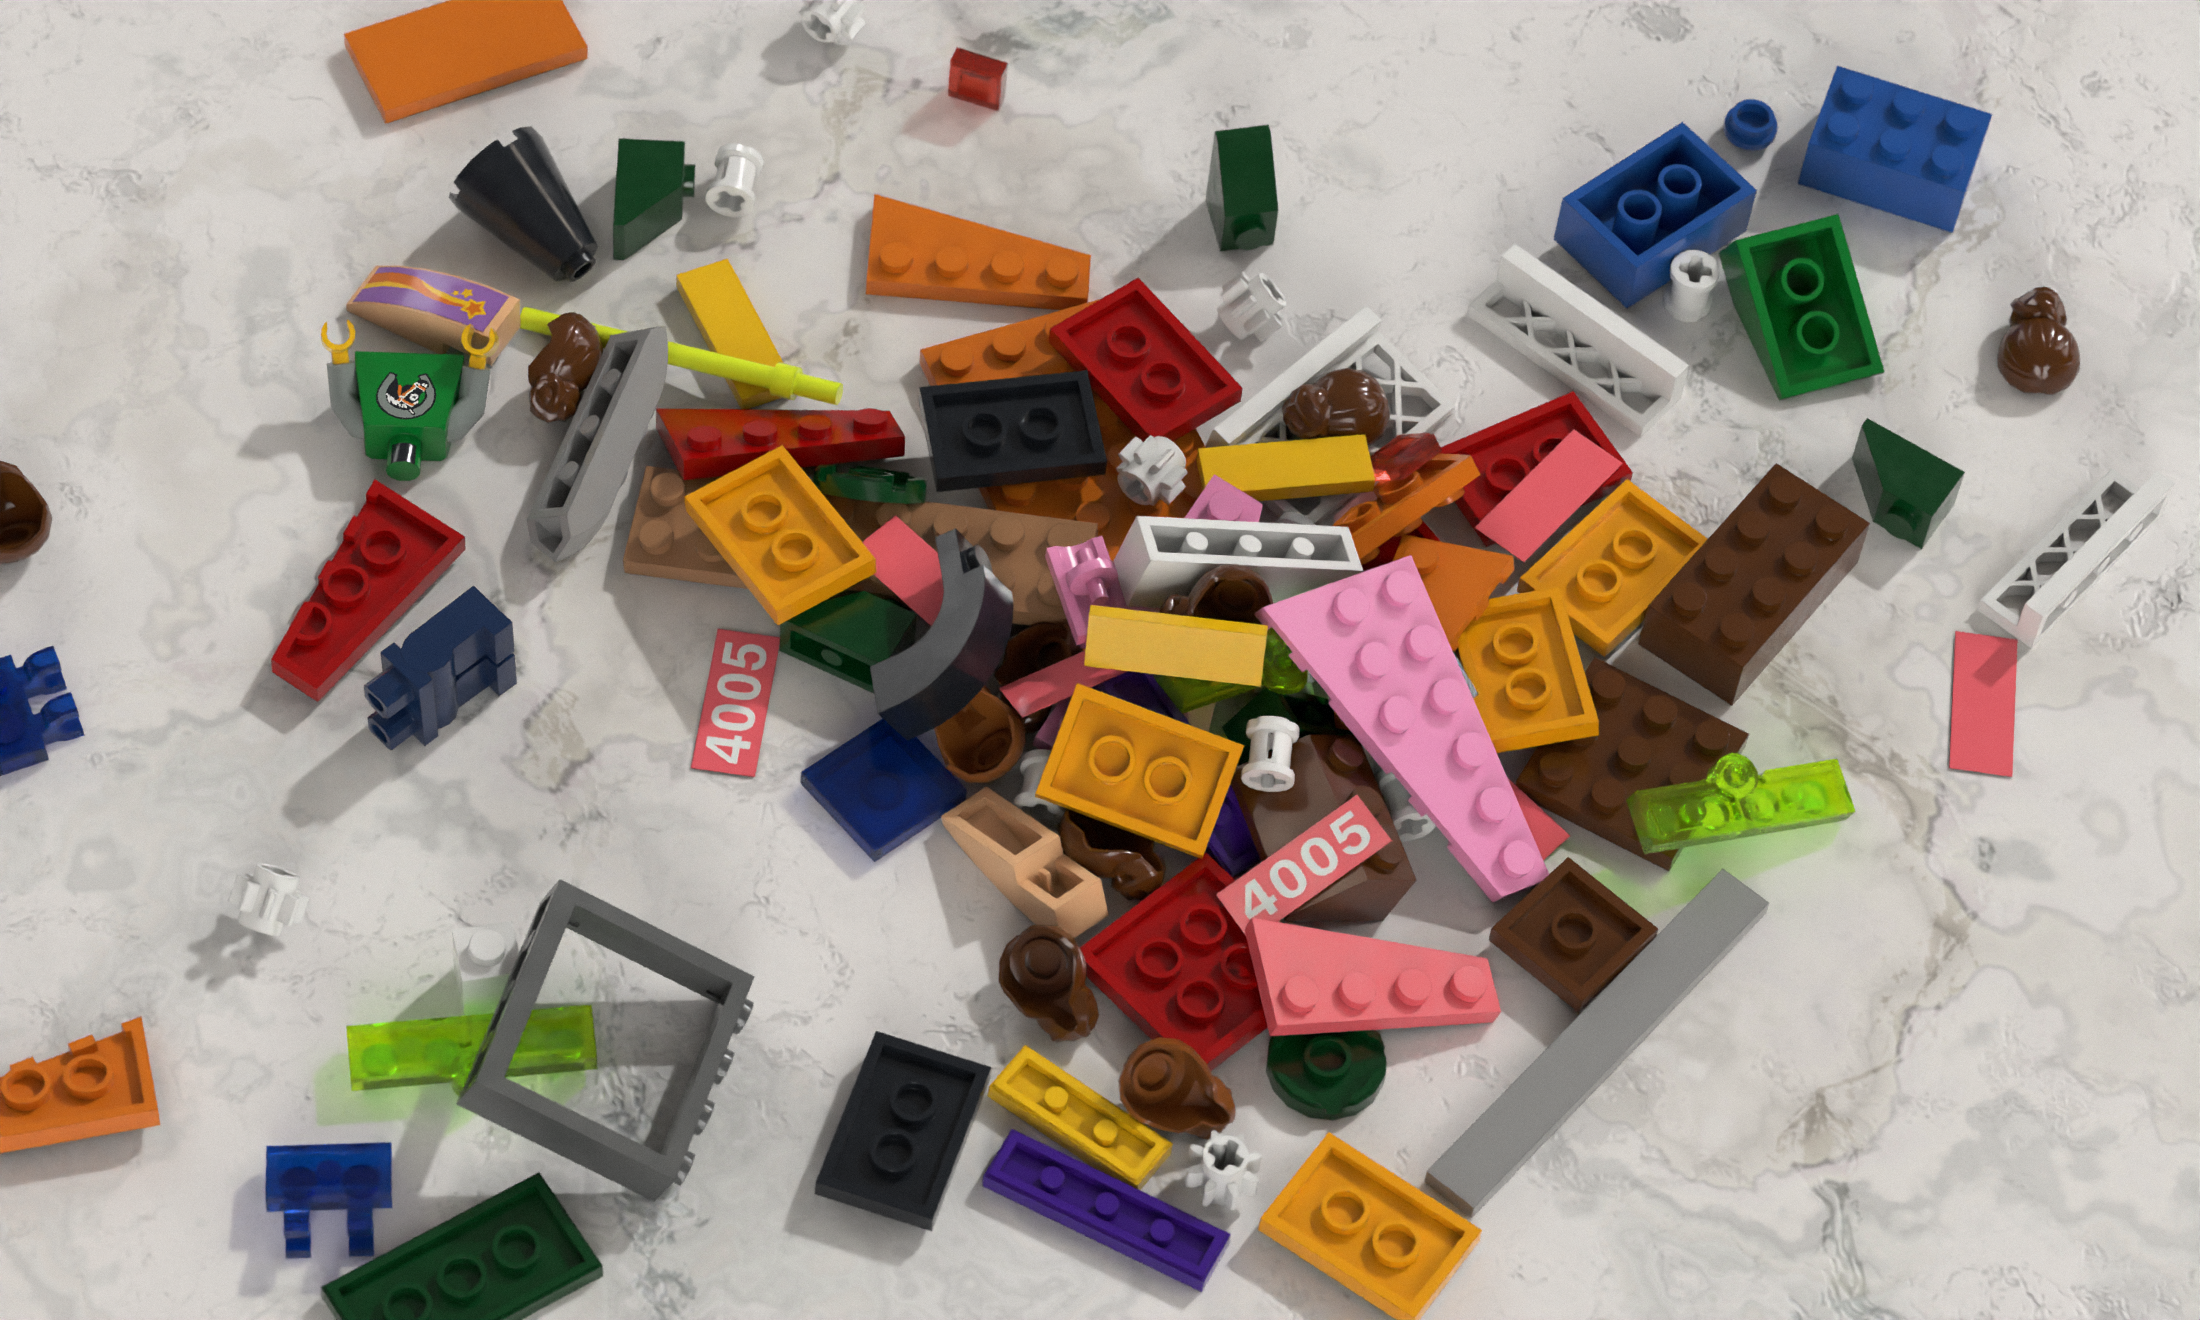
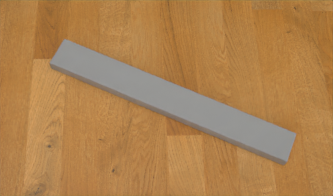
M1722 869L1426 1171L1424 1182L1472 1218L1766 914L1769 902L1725 869Z

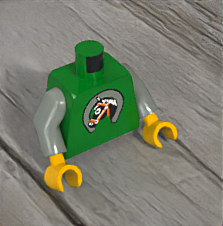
M346 320L349 338L345 343L338 345L330 342L328 339L326 321L321 329V342L325 349L331 352L332 362L327 363L332 410L350 436L363 439L365 455L367 457L387 460L386 472L392 479L398 481L414 480L420 475L421 461H442L446 459L451 443L462 440L484 415L491 371L490 368L485 367L486 359L491 357L499 346V338L494 329L490 328L487 346L482 349H474L471 345L474 326L468 324L464 328L461 342L463 347L470 353L469 364L465 365L464 355L355 351V361L349 360L348 350L352 347L355 340L353 324Z

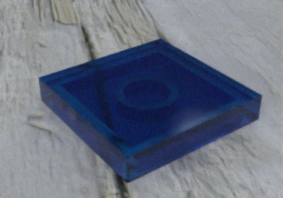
M883 718L803 770L800 784L874 862L933 824L942 815L965 801L967 796V789L917 737L908 741L905 740Z

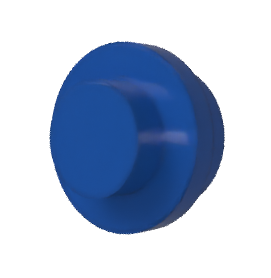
M1755 99L1740 101L1728 111L1725 116L1723 130L1727 139L1735 146L1745 150H1761L1771 145L1775 140L1778 124L1773 110L1766 103Z

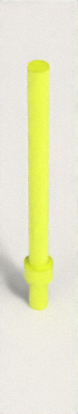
M524 307L520 314V328L552 336L548 323L561 315ZM592 323L599 333L603 349H605L611 335L628 332ZM668 341L669 365L770 389L772 396L795 400L797 396L833 405H838L841 401L843 394L842 383L803 374L801 367L780 362L773 367Z

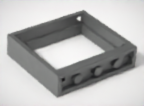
M559 879L539 903L456 1105L655 1202L673 1183L680 1186L692 1167L695 1154L688 1151L693 1135L699 1136L702 1133L714 1110L715 1103L707 1098L713 1083L717 1085L721 1083L732 1063L734 1052L727 1049L732 1034L740 1033L751 1014L754 1003L746 998L755 976ZM566 928L718 1003L660 1153L505 1077Z

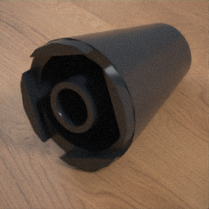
M531 126L520 127L512 131L517 140L505 147L498 139L495 140L464 167L454 181V184L460 191L458 194L449 193V199L458 210L553 280L561 281L568 278L570 282H574L587 274L595 265L596 260L593 255L597 251L598 245L543 137Z

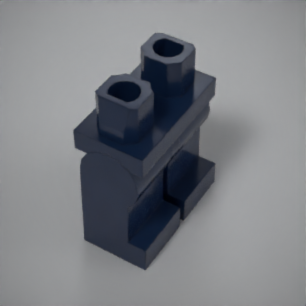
M473 585L414 630L404 640L402 648L393 642L381 651L382 672L364 685L365 698L370 706L376 710L367 717L369 730L389 750H393L412 735L426 746L438 737V729L449 725L456 718L459 707L488 686L500 696L516 685L512 621Z

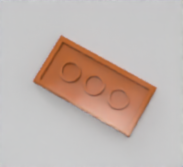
M448 0L344 33L345 48L385 124L588 59V46L562 0Z

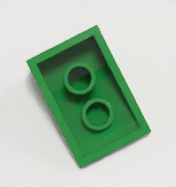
M1839 214L1738 239L1719 252L1733 305L1779 401L1880 375L1885 372Z

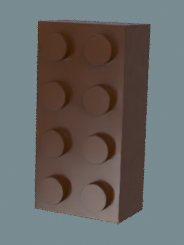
M1776 463L1648 605L1638 645L1733 706L1858 563L1870 523Z

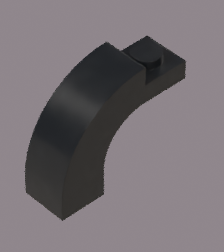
M956 528L935 537L944 592L942 605L933 625L913 646L870 667L877 714L907 741L934 729L952 718L980 692L998 666L1011 633L1014 606L1012 592L993 574L991 562L984 549L978 544L973 546Z

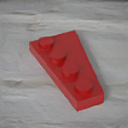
M656 408V430L683 480L724 476L782 445L801 468L905 456V435L890 411H881L873 408L861 410Z
M374 479L366 493V502L357 517H352L345 529L343 542L332 561L328 560L318 576V586L310 600L302 604L272 656V673L319 702L466 550L465 536Z

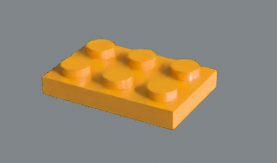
M783 445L684 496L686 512L777 625L788 621L877 573L876 558Z
M1626 479L1519 578L1517 592L1525 593L1560 586L1573 634L1603 657H1606L1644 621L1648 605L1708 538Z
M1560 586L1490 598L1488 607L1478 621L1472 620L1459 637V646L1455 652L1462 674L1496 752L1502 753L1598 736L1599 720Z
M1077 683L1037 787L1035 797L1202 859L1244 745Z
M1330 1132L1327 1133L1261 1216L1258 1227L1260 1232L1396 1320L1421 1319L1479 1243L1482 1230Z

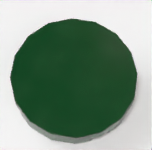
M835 464L819 465L814 470L813 483L821 493L832 496L873 502L917 504L926 501L928 481L923 476L916 478L915 476H910L908 472L867 466L850 468L848 474L839 473Z
M1376 1030L1272 1036L1269 1040L1266 1073L1272 1090L1289 1108L1309 1118L1324 1120L1346 1118L1358 1114L1372 1104L1383 1087L1387 1066L1384 1054L1385 1046L1380 1034Z

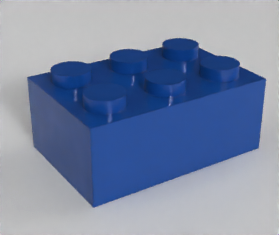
M1837 65L1810 137L1797 184L1953 233L1982 150L1992 114Z
M1681 122L1563 197L1554 240L1628 309L1672 280L1670 277V267L1673 259L1679 253L1687 250H1699L1711 255L1746 232L1757 190L1684 122Z

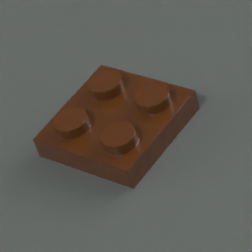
M1567 857L1491 928L1489 941L1575 1011L1580 1013L1657 936L1658 928L1576 862Z

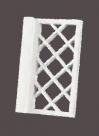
M1365 305L1215 426L1205 447L1291 441L1292 439H1286V424L1283 421L1282 407L1292 391L1305 384L1313 385L1321 377L1334 370L1344 368L1362 370V361L1373 352L1390 367L1391 380L1375 379L1379 382L1385 393L1391 394L1392 411L1386 428H1392V445L1388 448L1368 447L1375 477L1453 413L1456 405L1377 330L1382 320ZM1401 395L1420 396L1433 411L1426 417L1404 416L1401 409ZM1402 429L1409 430L1402 436ZM1276 432V438L1269 437ZM1356 493L1330 495L1327 499L1326 496H1316L1317 507L1305 517L1310 519L1315 525H1318ZM1287 499L1262 501L1278 517L1285 512L1301 514Z

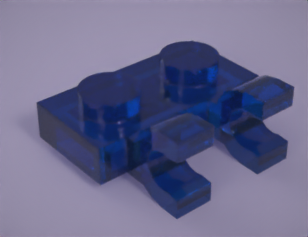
M54 646L33 653L25 660L23 666L18 668L15 667L11 655L0 658V776L49 760L45 745L84 736L79 713L71 692L49 700L44 704L40 713L34 715L28 702L29 698L38 695H49L67 689Z
M392 1142L266 1146V1211L284 1212L286 1259L311 1258V1211L347 1210L349 1257L374 1256V1209L392 1208Z

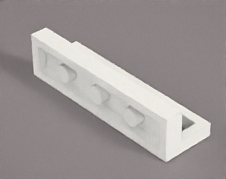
M1515 243L1501 255L1496 280L1469 304L1467 316L1640 438L1681 399L1689 369L1687 363ZM1504 296L1521 308L1522 317L1503 318L1491 310L1490 307ZM1534 332H1555L1564 339L1565 348H1545L1535 341ZM1577 362H1598L1608 370L1609 378L1589 379L1578 371ZM1640 392L1654 403L1640 415L1622 402L1621 393Z
M2111 468L1980 600L1977 610L2032 649L2162 517L2175 483L2156 471L2139 488ZM2110 491L2126 501L2114 514H2104L2102 499ZM2072 529H2096V532L2081 547L2071 546L2069 532ZM2039 562L2064 563L2049 580L2038 579L2036 565ZM2027 575L2028 581H2022ZM2007 595L2031 596L2024 604L2020 617L2000 603Z

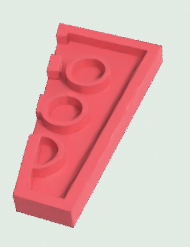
M1251 918L1245 927L1270 1036L1493 1023L1501 1013L1488 958Z

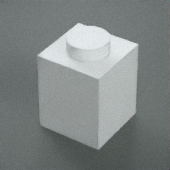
M513 920L452 930L454 970L464 1019L494 1014L519 954Z

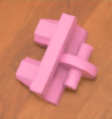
M1102 536L1091 538L1075 546L1049 547L1046 549L1045 554L1075 643L1083 649H1086L1090 605L1128 609L1118 581L1116 566L1110 559Z

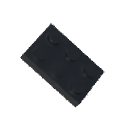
M1087 370L919 387L918 401L936 492L1106 474L1107 459Z
M876 1031L816 1179L815 1194L932 1231L989 1084L992 1067Z

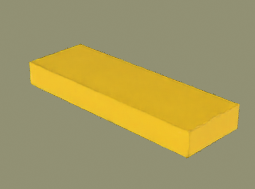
M728 258L676 275V288L711 352L773 367L778 362L784 363ZM725 378L740 409H750L780 399V397L772 396L770 389Z
M1365 434L1198 448L1196 461L1202 491L1214 474L1257 501L1373 492L1375 476Z
M1090 605L1084 666L1261 687L1268 625Z
M1026 1045L1023 1046L989 1085L988 1097L1091 1167L1138 1190L1145 1186L1171 1155L1173 1143L1145 1124L1132 1118L1130 1114Z

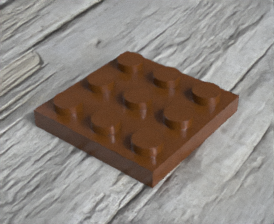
M1594 657L1585 671V675L1599 720V735L1538 746L1517 778L1515 785L1538 806L1670 871L1744 750L1749 733Z

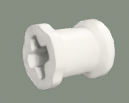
M737 143L726 144L718 149L714 162L717 169L715 182L711 183L706 191V203L713 211L733 218L743 217L751 213L755 204V195L752 191L754 181L760 176L764 163L761 154L751 147Z
M1687 250L1679 253L1673 259L1670 267V277L1673 283L1666 287L1663 295V306L1674 319L1682 322H1697L1709 314L1713 303L1710 290L1716 286L1720 276L1719 265L1712 256L1699 250Z
M1259 716L1248 721L1246 734L1251 739L1249 762L1243 767L1241 772V780L1246 786L1265 792L1286 791L1293 787L1295 774L1290 769L1292 744L1297 742L1300 733L1299 726L1296 723L1277 716ZM1273 749L1272 757L1268 759L1269 750Z
M1037 749L1027 752L1022 757L1020 771L1024 776L1021 794L1014 799L1013 805L1044 826H1054L1060 823L1066 808L1035 797L1037 787L1051 753V750ZM1037 803L1040 804L1039 809L1034 808Z
M1383 770L1377 774V784L1402 842L1412 841L1429 834L1436 825L1427 814L1422 817L1408 801L1411 797L1410 793L1392 772L1386 774Z

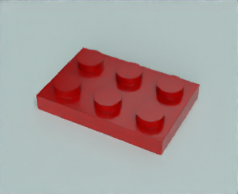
M1139 277L1050 328L1049 343L1075 371L1087 370L1090 385L1094 392L1142 442L1150 435L1153 437L1162 436L1173 442L1241 402L1243 387Z
M1574 391L1430 452L1471 455L1480 476L1463 487L1465 493L1454 502L1486 547L1496 543L1475 527L1572 430H1576L1623 463L1581 506L1611 494L1626 479L1631 481L1632 470Z

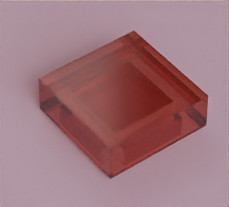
M956 47L950 60L948 96L999 111L1005 98L1008 63Z
M1429 433L1399 434L1372 454L1370 458L1375 481L1404 480L1440 453L1442 449L1435 435Z

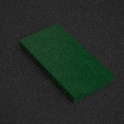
M538 1172L321 1287V1295L336 1320H522L603 1276V1265L541 1173Z

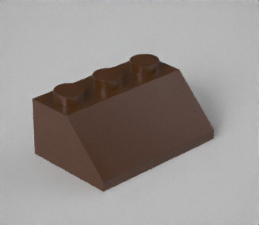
M1309 734L1293 743L1290 769L1295 774L1293 787L1286 791L1265 792L1246 786L1241 780V772L1248 762L1237 766L1231 780V786L1261 862L1355 795L1360 797L1392 840L1382 849L1284 917L1285 922L1383 921L1417 881L1364 749L1354 735ZM1273 751L1268 753V759L1272 757Z

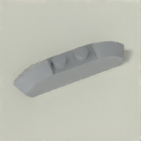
M666 326L614 334L610 336L527 518L530 541L554 562L572 556L593 539L607 519L619 488L627 478V470L640 442L648 431L649 421L653 417L664 387L668 364Z

